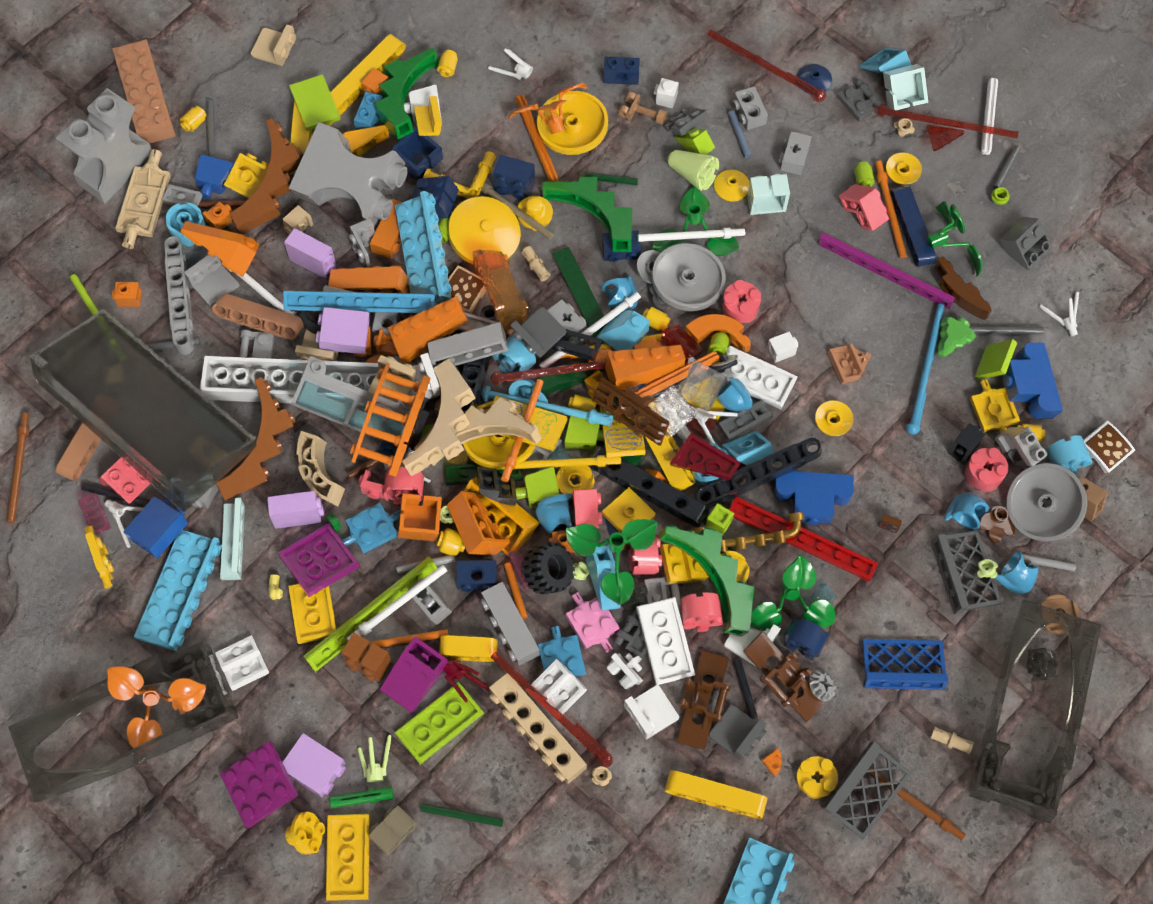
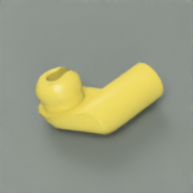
M270 575L268 590L269 597L272 600L283 597V591L279 588V575Z

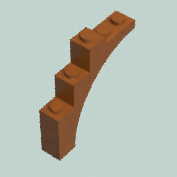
M273 118L266 120L272 144L271 159L267 173L255 193L243 205L230 213L237 229L242 234L281 215L278 209L281 206L277 198L291 191L289 186L292 179L289 173L298 168L304 155L300 147L296 148L293 143L290 144L287 137H283L282 133L284 130L279 122L276 123Z
M262 377L255 379L262 407L258 438L251 453L242 465L232 474L217 482L225 501L268 482L266 477L270 475L266 467H261L260 464L281 455L280 450L283 448L278 438L274 440L273 437L294 428L293 423L296 422L291 411L287 413L286 409L278 412L277 409L280 408L276 397H271L269 391L272 389L267 380L263 381Z

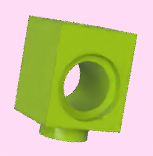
M717 503L707 518L706 527L721 532L723 536L732 523L734 513Z

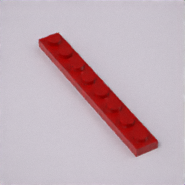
M735 497L729 509L734 513V519L766 534L787 531L793 528L792 522L738 497ZM802 527L796 536L786 539L787 544L870 582L878 565L877 562Z

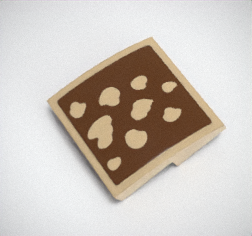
M460 266L456 267L448 279L452 288L451 297L457 296L464 310L472 314L479 299L484 296L490 282Z

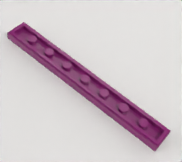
M822 232L819 238V246L937 304H943L947 309L951 308L955 297Z

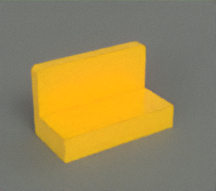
M429 96L428 106L414 107L419 136L440 135L442 121L437 96Z

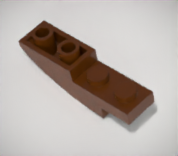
M944 256L939 258L934 268L941 277L938 286L942 291L955 297L954 303L968 313L983 320L988 319L992 310L990 304L980 295L979 289L971 281L964 284L962 277L954 271L951 262L947 261Z

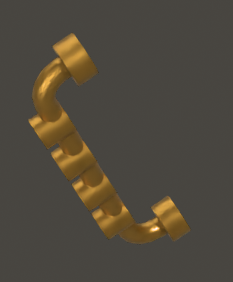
M804 512L788 514L789 522H793L791 530L722 540L720 553L728 551L727 547L735 546L736 550L747 549V544L755 543V547L767 546L766 542L773 540L774 544L786 543L787 538L794 537L799 533L801 521L805 520ZM707 527L693 528L691 531H695L698 534Z

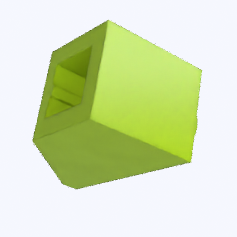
M692 128L684 135H676L674 137L688 152L707 155L715 148L705 129Z

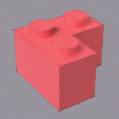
M854 184L839 195L845 211L856 213L862 229L873 231L889 220L887 209L882 204L880 193L876 188Z

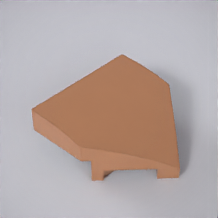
M852 343L849 346L829 349L827 352L841 385L859 380L872 355L856 349Z

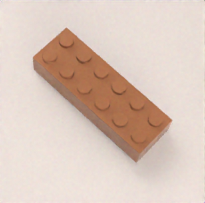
M147 39L112 48L127 102L135 107L132 119L137 135L149 144L175 137L176 134Z

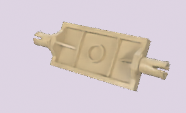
M154 149L151 150L148 163L143 167L135 166L115 228L117 232L126 233L122 246L127 249L129 245L130 249L134 248L137 235L153 237L163 204L162 198L171 177L169 171H163L158 167L162 153L158 150L156 152Z

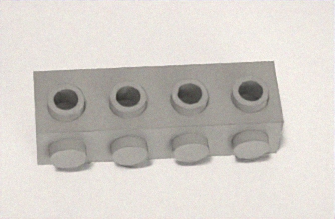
M500 322L428 342L429 356L433 367L438 366L447 359H450L453 365L457 366L508 351L506 335Z
M501 582L481 592V605L485 611L489 610L491 614L489 617L490 622L494 628L498 627L500 631L498 636L503 645L507 644L509 648L507 653L511 661H516L517 665L520 666L539 656V648L504 583Z

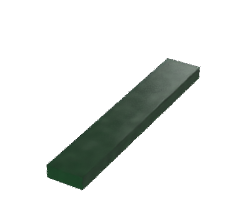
M567 247L552 253V256L589 328L604 315L573 253ZM606 324L594 332L592 336L597 338Z

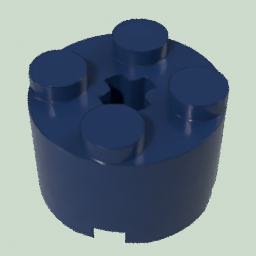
M794 616L783 637L785 641L784 646L792 651L798 649L803 652L802 655L813 660L814 657H819L829 637V633L826 631L824 635L821 632L822 628L803 618L797 621V617Z

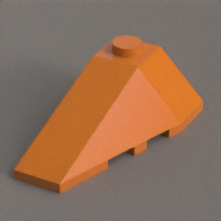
M185 221L180 231L196 245L207 248L210 256L214 257L216 255L223 261L221 264L242 277L259 247V243L251 237Z

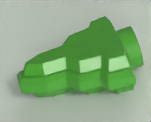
M944 316L940 324L942 328L939 334L941 341L938 344L937 355L944 358L952 354L955 348H962L966 343L970 344L976 338V334L969 328L970 324L966 319L961 317L954 319Z

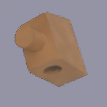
M1081 477L1080 481L1087 494L1085 518L1092 522L1103 510L1108 492L1086 478Z

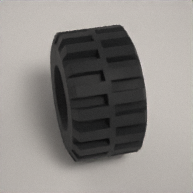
M554 542L537 545L527 551L528 554L524 555L525 561L522 562V574L525 576L524 581L528 582V587L533 589V592L541 595L566 590L567 586L571 585V580L574 579L573 571H575V567H573L574 561L570 557L571 553L566 551L565 546Z

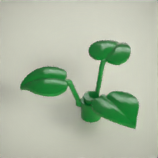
M692 187L680 202V211L683 215L687 216L682 232L686 231L688 223L697 225L700 222L704 230H708L702 215L709 210L710 202L696 187ZM664 229L660 233H671L677 231L674 229ZM734 236L728 239H723L722 237L709 238L711 240L707 244L708 250L716 256H725L739 249V243ZM683 239L655 241L653 249L663 252L668 247L683 244L685 241Z
M943 201L935 209L941 213L948 224L942 229L928 234V243L932 249L942 245V248L966 246L977 277L982 272L983 264L976 247L969 242L947 243L949 240L947 232L951 229L955 230L957 226L959 232L963 234L965 233V225L956 205L952 204L949 208L948 204Z
M649 519L630 521L623 527L622 533L615 532L611 534L609 539L606 538L601 543H599L601 534L598 528L590 524L566 528V537L570 547L582 556H591L595 553L596 547L608 544L609 550L616 555L615 573H608L603 577L601 589L607 598L622 605L629 600L633 593L634 579L628 572L619 573L620 552L624 549V545L629 542L631 547L638 551L650 548L655 540L657 521Z
M798 555L784 570L782 575L783 583L781 585L783 593L780 594L781 599L778 608H776L775 603L772 601L762 602L752 610L750 627L765 631L767 628L771 630L773 625L779 626L782 621L779 612L782 609L784 598L791 601L798 599L806 609L801 618L821 628H826L835 622V610L829 601L817 599L811 602L808 607L800 595V588L810 589L816 582L815 570L804 556Z

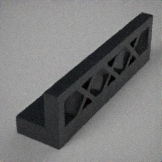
M566 329L567 335L563 336L550 348L595 362L602 339ZM574 336L577 337L579 343L575 344L566 340ZM590 341L596 343L594 349L583 345Z

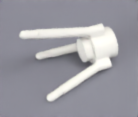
M506 48L504 52L517 62L515 67L517 73L496 67H488L489 70L515 77L518 80H521L522 77L527 79L533 70L532 66L525 63L515 53Z

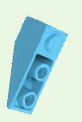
M608 546L596 547L595 553L587 556L585 561L601 611L618 609L621 606L607 598L601 589L603 577L608 573H615V561L612 552Z

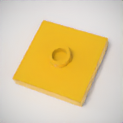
M630 487L602 511V515L620 533H622L623 527L630 521L639 519L652 520L656 516V513Z

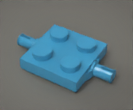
M378 503L345 520L351 535L342 539V542L345 546L355 542L363 554L398 537L393 522L400 519V510L389 515L385 512L381 503Z
M555 626L557 634L555 628L552 627L553 639L549 642L538 644L544 671L558 659L576 677L586 675L578 636L561 637L560 627Z

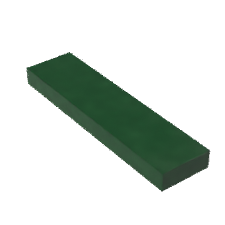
M477 463L445 465L446 486L468 484L471 479L477 477V467L482 466ZM504 469L497 470V475L502 476ZM512 469L510 477H514V481H523L522 469Z

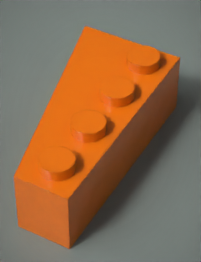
M401 266L356 267L354 269L338 268L330 271L328 284L330 287L356 293L411 294L408 277Z
M456 296L388 327L400 360L403 364L410 365L412 364L411 361L418 356L420 358V355L425 354V351L428 349V342L442 339L446 335L452 334L459 326L467 322L468 318Z
M681 345L607 352L605 369L609 381L620 389L625 390L632 385H648L652 381L684 366L686 358Z

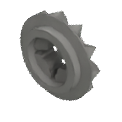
M824 670L814 671L809 678V685L813 694L819 700L825 702L835 696L834 690L836 687L833 685L834 680H831L830 673L826 674Z

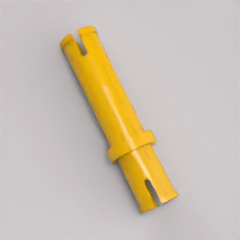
M486 152L483 161L479 163L478 171L468 190L471 196H479L488 174L491 173L493 162L496 159V155L493 152Z

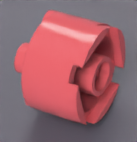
M737 280L729 285L724 292L722 302L723 314L740 323L752 322L759 311L761 302L760 291L751 283Z
M997 448L979 449L973 453L966 465L965 479L972 488L975 487L981 492L993 491L998 488L1008 473V463Z
M389 467L385 474V500L389 502V499L394 500L393 504L401 505L402 494L404 493L420 495L419 502H421L423 499L424 475L419 472L411 476L405 467H400L397 476L394 477L389 475L391 469Z
M655 536L654 543L647 550L638 551L632 547L628 550L629 569L632 571V575L656 574L659 572V567L662 566V556L658 555V548H660L661 541L658 540L659 536Z
M707 592L703 593L701 597L691 594L680 600L683 629H697L698 632H706L709 630V627L723 624L721 605L717 594Z

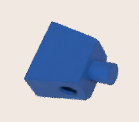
M200 155L195 181L197 187L201 189L202 198L209 199L212 192L217 194L224 192L226 189L224 183L234 166L233 162Z

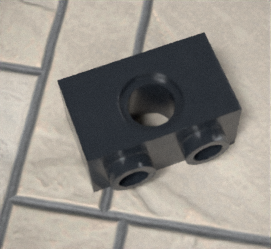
M969 423L955 439L948 454L964 465L977 450L985 434L978 426Z

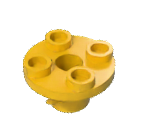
M529 196L518 205L519 209L544 227L552 219V206L543 197ZM517 216V219L524 227L537 231Z
M301 812L294 817L291 826L286 829L285 839L288 844L293 845L301 854L317 853L325 833V826L315 814Z

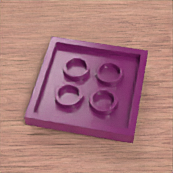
M329 523L278 552L279 558L308 597L360 567L358 561Z
M267 741L220 773L245 828H251L299 796L272 741Z

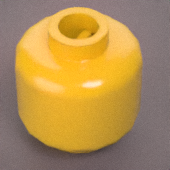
M450 528L445 529L444 532L440 531L436 546H438L441 553L457 556L459 552L464 551L465 545L458 531Z

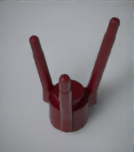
M452 659L444 667V673H446L444 678L451 683L464 702L467 703L468 699L453 679L459 680L465 676L482 688L490 691L489 686L466 672L478 675V671L460 663L456 659Z

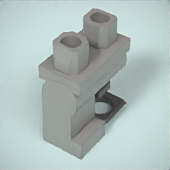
M1008 427L995 437L1003 452H1007L1015 467L1023 462L1027 466L1033 467L1047 456L1045 449L1042 448L1037 440V436L1030 427ZM1016 450L1021 457L1019 461L1013 459V453Z

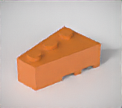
M461 491L447 504L468 554L497 555L510 543L508 538L504 539L497 530L500 528L498 524H493L487 516L489 512L476 493Z

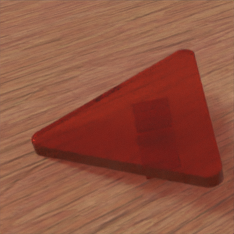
M933 125L927 126L933 151L943 149L944 146L965 134L964 130Z

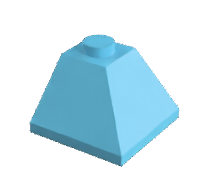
M884 48L859 66L862 69L883 74L886 71L910 66L911 62L906 50Z
M624 310L606 324L597 338L602 339L603 343L616 351L634 349V345L640 343L649 331L650 320L636 311Z
M757 431L722 445L732 457L746 465H750L774 453L771 442Z

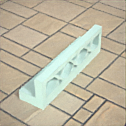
M235 498V504H224L221 580H241L245 505L241 498Z

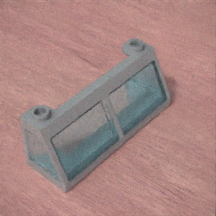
M310 356L290 405L361 432L367 413L364 412L367 402H372L374 394L325 375V363L320 359ZM380 396L376 403V406L403 415L410 414L412 408L409 406V403L400 400L396 403ZM375 413L372 414L368 425L396 436L398 434L402 435L405 428L402 422Z

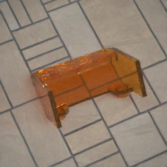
M483 249L472 251L474 274L479 277L481 276L497 316V322L501 323L505 334H508L507 330L513 329L510 325L514 321L522 325L527 320L526 312L529 311L526 300L522 301L508 267L510 264L508 256L503 254L502 251Z

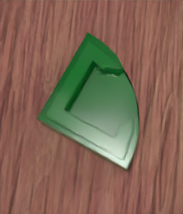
M333 513L326 516L335 533L342 530L340 521L337 517H334Z

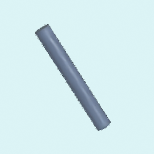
M732 110L728 113L744 157L749 158L751 157V152L737 115Z

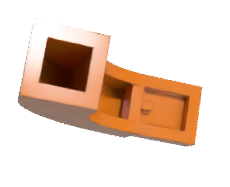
M719 314L705 315L693 320L685 328V335L696 347L711 338L715 333L723 332L737 349L745 353L750 351V340L746 335H742L744 326L731 317Z

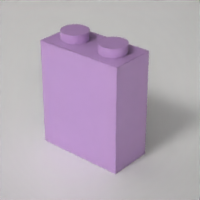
M295 228L284 242L289 260L327 279L330 271L336 269L332 247Z
M324 307L323 314H319L318 324L321 325V331H317L316 342L319 343L320 349L365 354L370 320L369 312Z
M315 491L268 497L269 516L275 529L322 523L321 516H324V507L321 503V498L317 497Z
M304 733L282 762L290 778L321 798L325 794L328 795L334 786L332 783L346 769L344 759Z

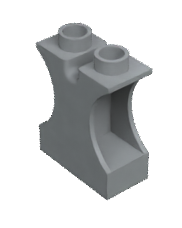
M108 88L87 107L89 115L85 121L76 118L56 138L58 142L79 156L73 173L78 185L104 204L131 178L135 166L142 167L148 161L150 151L152 150L147 141L129 129L135 107Z
M318 122L289 189L300 199L318 206L337 198L354 200L358 202L361 208L362 217L365 220L371 218L374 228H377L380 220L385 221L389 217L393 206L392 200L387 199L380 191L383 188L393 190L395 186L401 187L407 176V167L404 166V160L393 150L377 158H361L352 154L349 141L338 129Z

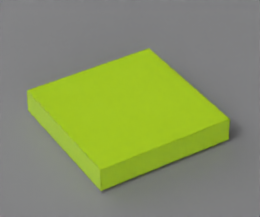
M1014 339L987 345L975 377L981 380L1006 374L1017 342Z

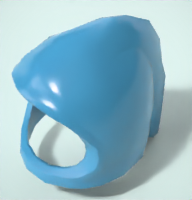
M631 276L611 279L604 282L601 286L608 297L607 306L613 309L621 304L624 298H629L637 292ZM609 284L616 286L613 289H606L605 287ZM638 300L633 303L631 308L628 307L625 310L634 309L637 306Z
M730 377V381L717 392L716 398L730 411L738 412L751 409L753 401L748 389L738 378Z
M971 492L961 493L951 502L944 520L948 521L953 518L965 527L978 529L981 525L979 518L989 510V506L977 494Z
M571 493L550 496L538 503L536 508L537 519L549 534L560 524H566L568 528L572 527L568 500L573 497Z
M1016 552L1003 567L1001 574H997L995 579L1008 590L1017 594H1025L1033 588L1037 580L1038 565H1025L1022 552Z

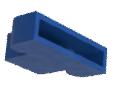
M1045 343L1026 344L1016 353L1015 360L1010 361L1006 374L1002 375L1008 399L1010 402H1030L1029 412L1037 419H1054L1063 411Z
M792 471L774 479V496L781 502L793 499V513L804 512L805 520L801 522L809 525H818L819 523L830 524L834 517V503L840 506L848 504L854 492V475Z

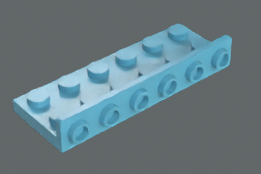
M421 191V196L395 205L410 293L435 294V303L439 304L452 298V288L448 281V268L445 264V251L441 243L442 235L438 226L439 218L435 210V198L433 194Z
M184 530L178 534L134 635L135 639L175 652L178 647L182 646L184 632L186 628L190 627L192 622L191 615L198 608L201 592H204L206 589L208 574L213 572V562L216 556L220 555L222 545L218 538L210 539Z
M749 838L724 904H779L780 900L777 897L780 891L784 892L788 880H785L787 872L791 873L795 861L792 860L794 854H787Z

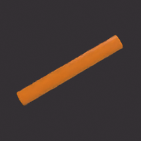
M511 562L505 563L504 568L516 607L522 619H526L528 616Z

